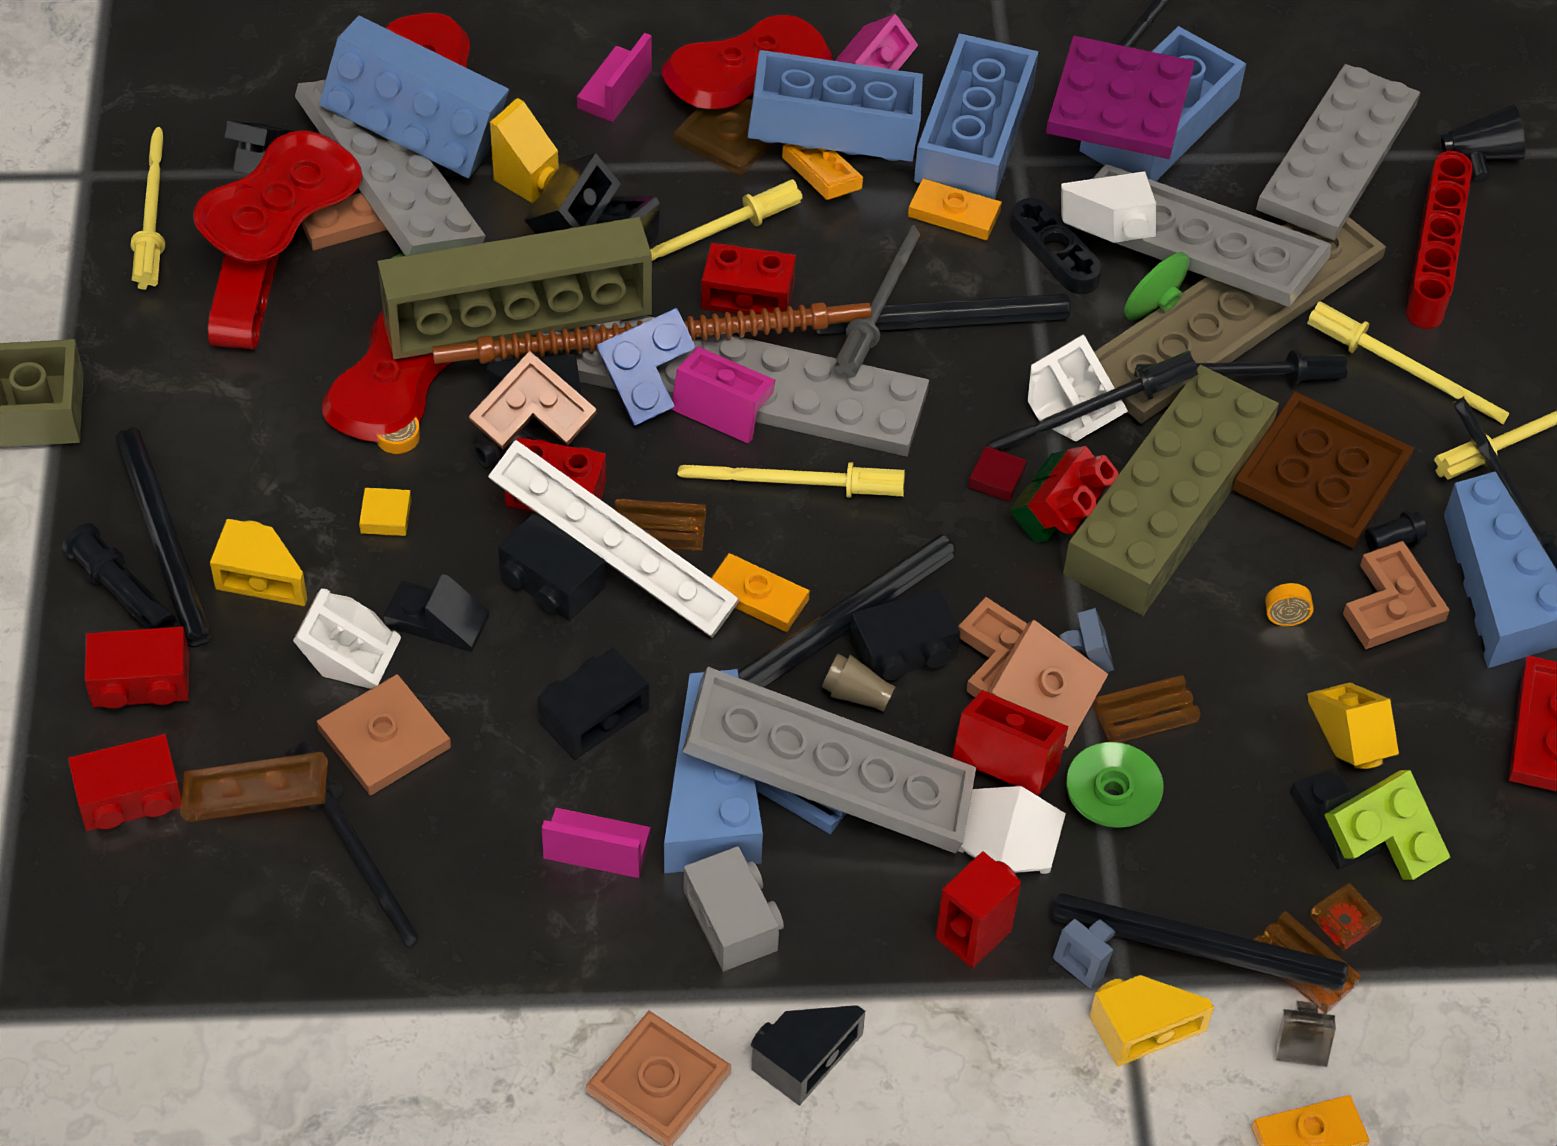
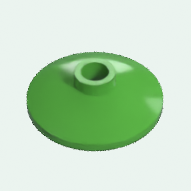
M1178 252L1154 267L1131 293L1124 307V316L1129 321H1136L1147 317L1159 308L1164 312L1172 309L1182 297L1179 287L1185 279L1190 265L1189 256L1184 252Z
M1118 742L1099 743L1081 751L1070 764L1066 779L1067 792L1075 808L1089 820L1114 828L1134 826L1148 819L1157 810L1164 788L1163 778L1156 763L1140 749ZM1115 790L1120 795H1111L1106 791Z

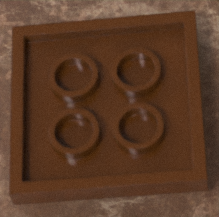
M1295 391L1236 477L1233 490L1354 549L1411 461L1415 448Z

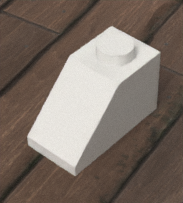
M1145 171L1061 184V217L1064 223L1113 243L1156 237V201Z

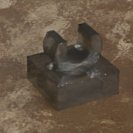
M1296 1001V1010L1283 1009L1275 1046L1276 1061L1327 1067L1336 1031L1335 1015L1318 1013L1317 1003Z

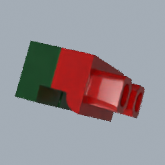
M1087 446L1051 453L1032 478V483L1027 485L1009 511L1035 543L1047 541L1056 528L1063 533L1073 534L1084 517H1088L1097 506L1096 501L1105 488L1111 486L1119 475L1118 471L1105 455L1094 457Z

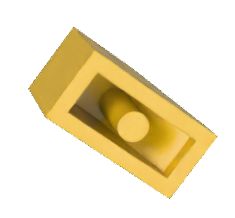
M517 98L490 121L494 181L533 204L540 197L559 168L558 150L525 102Z
M227 519L210 561L215 589L305 606L307 593L303 571L274 529L255 521L243 522Z
M1350 682L1307 693L1308 702L1336 757L1354 765L1355 768L1368 769L1381 765L1383 758L1399 754L1389 698Z
M1139 975L1126 981L1114 979L1101 986L1094 995L1089 1017L1114 1062L1119 1067L1207 1031L1214 1006L1208 998Z

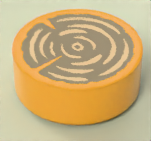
M415 417L405 428L395 433L377 435L379 440L377 442L378 446L392 454L406 453L415 448L420 440L418 419Z
M1287 583L1279 585L1269 591L1265 598L1269 620L1280 626L1301 624L1311 617L1314 610L1309 589L1300 584Z

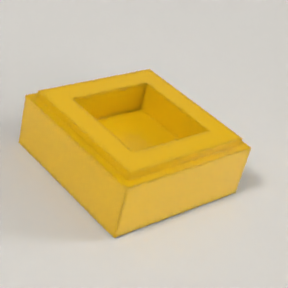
M365 488L359 522L360 533L406 536L411 506V491Z

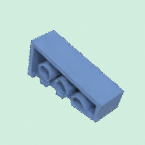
M1496 472L1456 482L1447 504L1444 518L1457 563H1461L1465 577L1463 581L1467 597H1471L1476 614L1474 623L1477 634L1482 636L1486 649L1484 658L1487 669L1527 657V655L1531 656L1557 648V569Z
M737 669L721 670L723 673L739 678ZM704 672L691 673L689 675L664 840V874L684 872V866L737 846H739L747 863L750 861H754L755 864L762 863L763 830L755 779L682 752Z

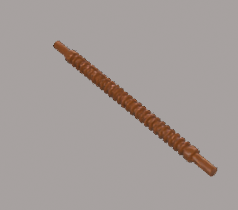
M824 302L812 303L809 309H805V306L802 304L799 305L798 310H793L791 306H787L784 312L780 311L779 307H775L772 313H768L767 309L763 308L760 314H756L751 309L749 315H743L742 311H737L734 317L729 312H725L722 318H718L716 313L712 314L711 319H706L703 314L700 315L699 320H693L692 316H688L684 324L692 341L695 342V337H701L702 341H707L710 335L714 336L715 340H719L722 334H726L728 339L732 338L733 333H738L741 338L745 336V332H751L752 336H756L757 331L760 330L765 335H769L771 329H775L778 334H781L783 328H788V331L791 333L794 332L795 327H800L801 331H806L807 326H812L813 330H823L828 328V324L870 318L872 313L870 303L826 307ZM642 321L637 322V326L643 324ZM626 322L623 328H619L616 323H613L611 329H606L605 325L601 324L599 330H593L592 326H588L587 331L584 332L579 327H575L573 333H568V330L563 328L561 334H556L551 329L549 335H543L542 331H537V336L534 337L530 336L529 332H525L522 338H518L517 334L513 333L511 339H505L504 335L501 334L499 335V340H493L492 336H480L477 338V342L432 346L434 364L479 359L481 364H487V362H495L497 357H501V360L505 361L507 356H513L516 360L520 358V355H526L529 351L533 354L538 353L540 357H544L546 352H551L552 356H557L558 351H564V354L567 355L570 354L572 349H576L577 353L581 354L584 348H589V351L594 353L597 344L634 327L629 322Z

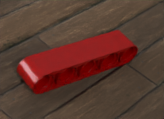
M1446 151L1437 156L1426 190L1406 306L1408 320L1415 326L1424 329L1435 328L1442 323L1454 286L1472 175V162L1466 155L1457 151Z
M279 254L269 260L255 264H246L234 260L227 255L224 256L209 316L208 340L210 346L242 349L257 348Z

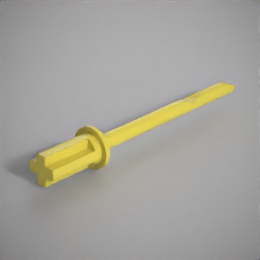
M160 127L154 130L150 142V170L147 176L143 231L135 233L131 238V248L134 251L132 281L138 282L137 288L146 290L148 285L156 286L158 284L160 254L165 250V240L156 232L160 184L159 164L162 159L163 132Z
M792 179L758 195H744L743 208L650 249L652 261L747 219H750L754 226H760L763 219L801 203L800 200L803 199L802 193L797 189V184Z
M1321 301L1312 310L1307 324L1349 346L1348 351L1350 353H1353L1360 345L1456 399L1464 396L1469 406L1501 424H1504L1509 412L1367 335L1366 332L1370 323L1365 321L1361 324Z
M1557 411L1493 439L1487 434L1485 435L1497 454L1498 450L1557 425ZM1472 438L1470 442L1437 455L1434 459L1438 465L1435 470L1439 477L1445 476L1447 480L1481 465L1488 467Z
M853 462L848 463L847 473L757 468L733 469L730 467L681 465L677 472L679 477L694 479H733L749 482L846 487L847 498H852V494L903 496L905 470L854 467Z

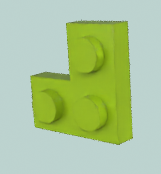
M1399 770L1324 814L1344 858L1355 859L1385 841L1403 880H1414L1450 858L1411 770Z

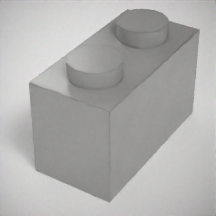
M739 846L684 866L683 891L723 972L778 951L779 930L784 928L782 916L774 901L767 903L761 891L763 889V881L758 867L754 861L746 862Z

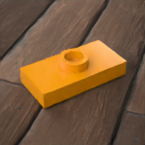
M794 144L783 145L782 158L826 200L862 189L863 176L835 150L807 149Z
M923 178L909 205L908 217L988 240L1000 214L1002 202Z
M730 553L711 578L739 598L740 601L735 607L736 609L784 632H788L809 601L810 590Z
M1351 1095L1254 1119L1251 1127L1259 1146H1368L1370 1142Z

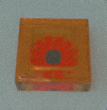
M1350 883L1315 905L1310 913V917L1342 951L1378 928L1382 921L1380 914Z

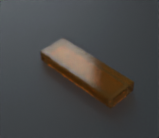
M322 752L184 771L180 815L186 822L325 803L328 759Z

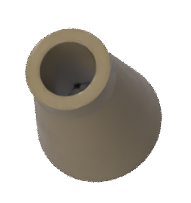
M837 654L822 685L823 689L832 692L830 696L832 698L873 707L884 712L896 687L887 683L852 655L846 658L840 654Z

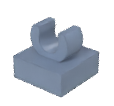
M1096 608L1077 613L1081 631H1066L1059 635L1060 639L1103 671H1113L1114 667L1106 632Z
M1074 919L1062 929L1053 959L1088 988L1092 989L1104 977L1113 953V949L1106 942L1115 935V931L1101 919L1096 921L1089 929Z

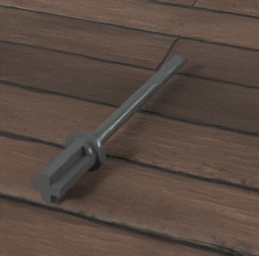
M912 225L870 305L872 317L854 319L847 326L846 334L848 337L836 358L837 362L834 366L838 373L845 372L848 377L856 376L869 349L876 346L879 342L880 332L875 324L921 235L915 225Z

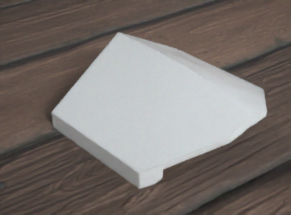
M1084 334L1031 364L1028 403L1039 421L1115 389ZM1122 400L1052 430L1074 441H1078L1128 412Z
M321 589L317 593L293 641L323 677L372 689L378 686L401 636L394 630L391 632L372 610L361 605L351 597L332 594L328 589Z
M1022 786L972 789L964 841L958 851L961 853L965 851L973 858H976L984 851L995 861L1006 863L1015 873L1040 871L1041 874L1050 873L1066 813Z

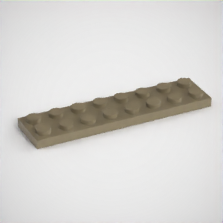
M1350 217L1346 220L1335 240L1288 222L1283 227L1331 243L1330 258L1290 307L1205 277L1184 291L1181 299L1172 309L1164 312L1161 308L1157 309L1094 353L1114 388L1138 379V377L1134 376L1137 364H1157L1188 350L1195 363L1232 362L1381 260L1386 246ZM1189 379L1152 394L1153 399L1148 400L1144 392L1141 391L1122 399V402L1128 413L1142 424L1170 405Z

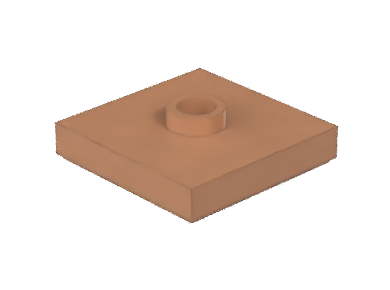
M1032 620L1025 626L988 692L1069 726L1063 748L1065 750L1071 743L1108 674L1041 624Z
M398 674L317 720L318 731L370 796L451 748L448 735Z
M648 1010L586 1084V1093L663 1146H673L731 1074V1064Z

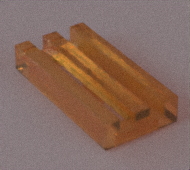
M628 499L615 500V511L639 528H650V530L643 531L667 548L703 551L706 505ZM668 530L695 531V533L668 532Z
M1181 675L1096 697L1093 707L1109 742L1119 743L1199 722L1201 712L1198 706H1194L1192 703L1194 697L1191 691H1187L1185 688L1186 680L1184 676ZM1181 706L1180 710L1153 716L1155 712ZM1135 717L1142 719L1119 726H1114L1113 724Z
M1286 911L1279 916L1275 924L1272 923L1266 928L1262 936L1258 935L1254 939L1268 944L1275 942L1280 947L1345 962ZM1348 965V974L1344 988L1340 991L1329 989L1332 991L1330 995L1320 986L1288 978L1284 979L1324 1014H1327L1359 984L1361 975Z

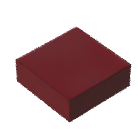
M985 446L969 478L968 488L1011 502L1026 471L1027 460Z

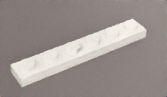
M517 440L513 442L488 477L495 484L596 553L607 564L711 638L715 636L739 603V598Z

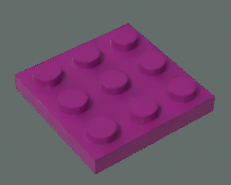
M1073 36L1048 119L1046 133L1170 159L1195 61Z

